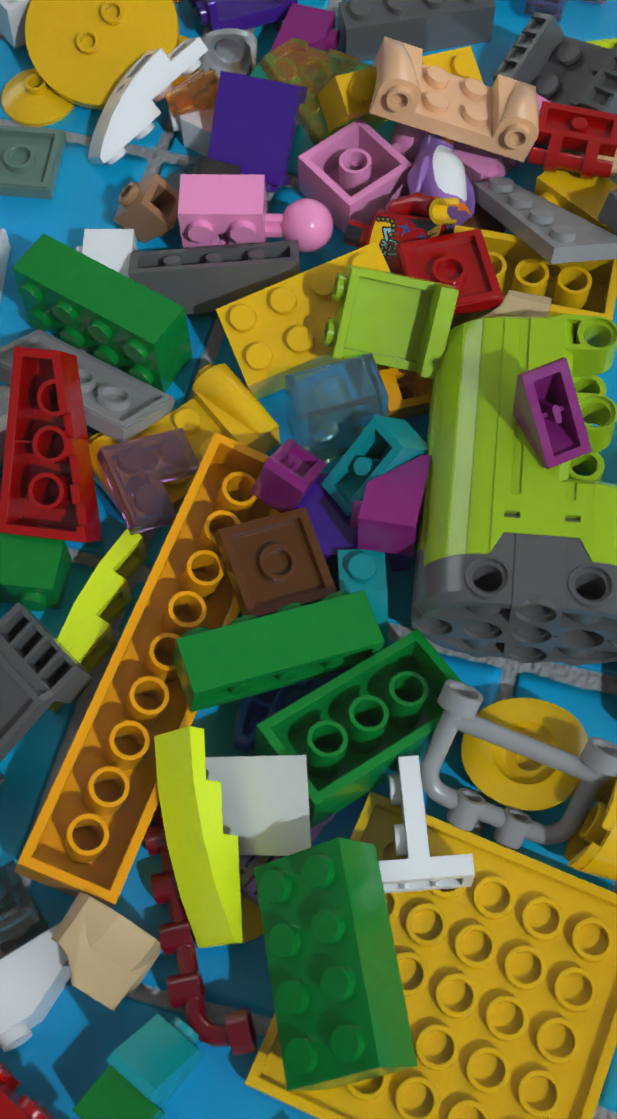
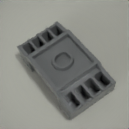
M534 12L506 57L503 58L498 69L493 73V81L495 82L498 74L536 86V93L550 102L617 114V43L613 49H608L564 36L554 15Z
M19 602L0 619V762L54 701L73 704L93 679L38 618ZM0 773V786H1L2 783H3L6 779H5V777Z

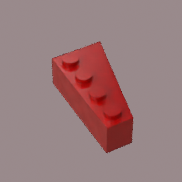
M14 346L0 494V533L83 543L103 541L76 355L58 350Z

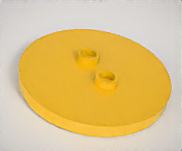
M31 0L26 14L25 40L35 69L53 92L75 105L103 110L118 83L147 51L162 48L165 54L168 55L179 45V22L173 0Z

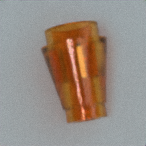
M202 68L170 92L164 94L173 117L215 108L219 78L214 68L208 71H204Z

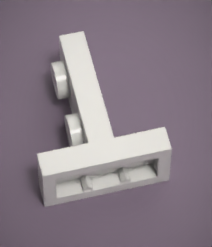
M419 755L398 757L397 774L388 775L391 805H400L402 824H393L396 856L405 855L406 859L379 861L384 893L471 887L475 876L472 854L430 857Z

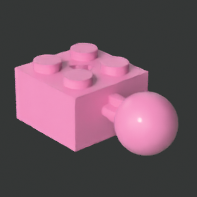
M360 117L298 156L299 191L305 197L324 204L331 213L333 223L344 234L350 219L370 225L372 224L375 212L381 208H386L390 200L409 195L407 176L418 154L420 142L427 131L397 123L391 133L389 144Z
M181 174L178 220L183 249L268 242V237H283L285 241L298 240L299 252L310 253L324 247L331 238L333 232L331 213L324 204L310 198L299 199L291 203L283 214H267L265 174Z

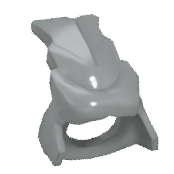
M255 27L246 30L225 28L206 33L201 40L208 48V51L199 58L201 62L199 68L202 75H206L208 70H210L218 83L221 71L249 76L255 69L257 62V39L253 34ZM216 42H218V43H217V52H216V50H215V48H214Z

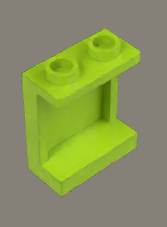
M346 263L344 274L337 273L332 300L338 301L335 318H328L326 321L323 345L328 346L327 352L332 359L341 360L342 357L414 371L420 377L434 379L436 370L440 368L459 290L448 284Z

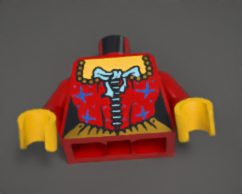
M416 192L390 200L386 208H381L375 212L372 225L350 219L343 242L344 244L361 248L377 241L391 273L402 275L396 255V244L444 235L447 224L457 223V219H451L448 216V206L459 205V199L456 197L439 198Z

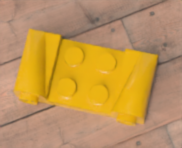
M209 364L199 370L192 386L193 399L124 443H120L101 432L89 439L94 482L108 495L127 525L137 533H143L180 509L215 432L263 454L280 444L279 425L226 364Z

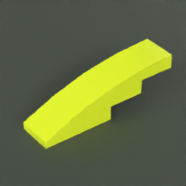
M129 526L95 568L75 600L57 638L89 674L117 644L110 625L133 600L127 580L148 557L143 536ZM54 701L48 709L56 713L64 703Z
M187 726L154 736L157 784L166 843L180 898L198 948L243 943L238 836L223 834L221 782L206 780L204 729Z

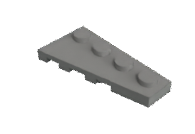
M491 177L489 182H473L476 203L550 264L617 259L616 235L514 184V181L509 178Z

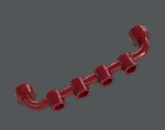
M159 800L153 814L155 824L148 826L144 840L150 856L160 854L162 872L151 875V887L157 905L168 904L170 922L160 924L158 931L164 955H176L178 974L168 976L166 980L171 1006L173 1009L184 1006L188 1026L198 1034L199 1041L213 1047L230 1046L234 1056L256 1052L258 1048L256 1030L248 1007L226 1012V1024L222 1025L213 1023L207 1016L204 1002L206 1000L205 985L199 970L196 953L197 943L180 898L166 843Z

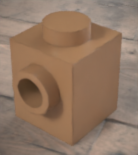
M156 172L136 184L130 182L118 196L117 201L120 205L113 219L125 229H134L135 237L143 244L158 236L164 237L173 229L176 223L179 192Z

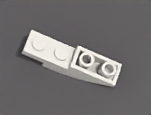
M200 37L185 39L168 55L165 54L162 48L149 50L129 69L109 97L97 122L87 157L92 164L107 163L112 165L125 155L127 150L124 146L134 137L136 140H139L153 130L155 125L152 121L161 114V111L154 102L162 100L173 90L171 83L181 75L184 78L201 65L199 58L208 51V48Z

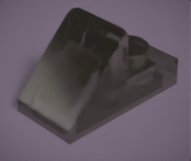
M14 860L0 867V950L3 953L13 951L48 928L47 921L23 876L15 873L16 863Z

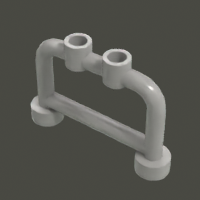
M455 680L445 681L437 699L438 704L444 711L421 760L420 772L422 788L428 797L441 806L449 808L446 819L455 827L466 831L473 830L478 820L496 828L493 832V838L501 845L514 850L520 849L524 839L538 844L554 845L563 843L573 837L581 827L605 776H617V745L602 738L590 737L580 757L476 716L483 701L482 694L465 683ZM457 730L580 779L562 818L555 824H541L532 820L522 810L509 807L501 808L486 802L481 795L465 788L456 790L442 783L439 771Z

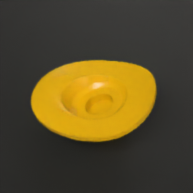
M534 698L505 699L490 704L476 715L579 757L589 739L586 730L573 714L556 704ZM466 733L463 735L461 756L466 773L482 793L499 804L518 810H545L571 797L580 782V779Z

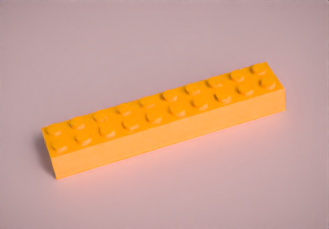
M214 433L21 853L15 873L75 898L80 892H83L111 909L115 906L159 803L154 736L191 726L197 711L190 713L173 661L175 640L181 638L184 633L194 628L207 627L212 630L227 626L237 618L240 608L214 535L220 528L279 514L278 511L250 493L270 456L222 434Z

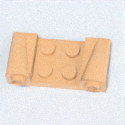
M385 36L383 37L372 67L377 70V77L369 110L370 114L514 160L525 161L539 134L536 86L498 74L493 86L489 87L477 79H465L447 73L440 67L423 65V49Z

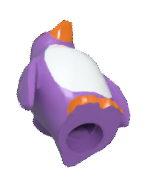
M426 132L420 142L414 164L407 176L409 194L420 192L439 198H458L459 205H449L447 209L448 216L451 219H457L456 224H447L445 232L452 231L455 225L461 226L468 218L472 217L476 202L474 188L465 174V167L454 154L453 145L455 140Z

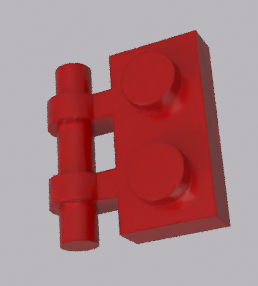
M543 101L539 114V134L535 143L549 146L548 149L532 146L528 163L544 166L543 170L549 172H556V169L581 173V178L592 179L593 175L610 178L613 161L597 159L598 155L615 156L617 148V114ZM561 148H566L586 153L585 156H581L560 151Z

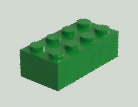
M43 233L13 266L12 271L18 286L17 291L22 298L27 313L26 318L36 329L44 332L48 330L71 346L90 353L95 358L164 393L192 359L185 307Z
M416 629L257 724L254 752L257 756L306 755L310 829L387 781L388 775L397 774L398 757L419 755V759H421L444 711L438 704L437 699L445 681H462L420 630ZM457 730V733H456L455 736H457L458 734H460L461 731H458V730Z
M338 837L255 867L254 874L287 1091L328 1090L418 1067L376 845Z

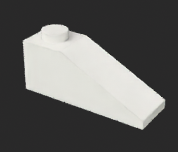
M59 924L0 959V1048H2L3 1052L17 1048L32 1037L33 1034L30 1029L44 1020L71 979L67 955L61 946L51 939Z

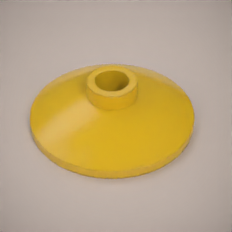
M35 68L22 71L12 77L4 86L1 94V103L6 115L12 121L28 127H44L55 124L67 117L75 107V104L68 102L53 92Z

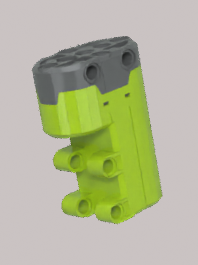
M571 314L551 317L530 316V318L491 316L465 322L449 331L440 368L436 370L435 377L432 379L427 432V455L432 457L419 519L411 606L412 629H419L425 638L434 644L477 658L488 656L503 657L504 659H511L522 663L552 661L579 666L617 661V485L601 482L605 464L604 459L598 453L606 449L611 443L617 420V406L612 399L605 396L607 391L606 385L596 375L608 371L613 365L617 349V325L610 319L601 316ZM564 357L567 358L592 452L547 469L542 465L512 414L517 376ZM575 472H585L589 476L578 475Z

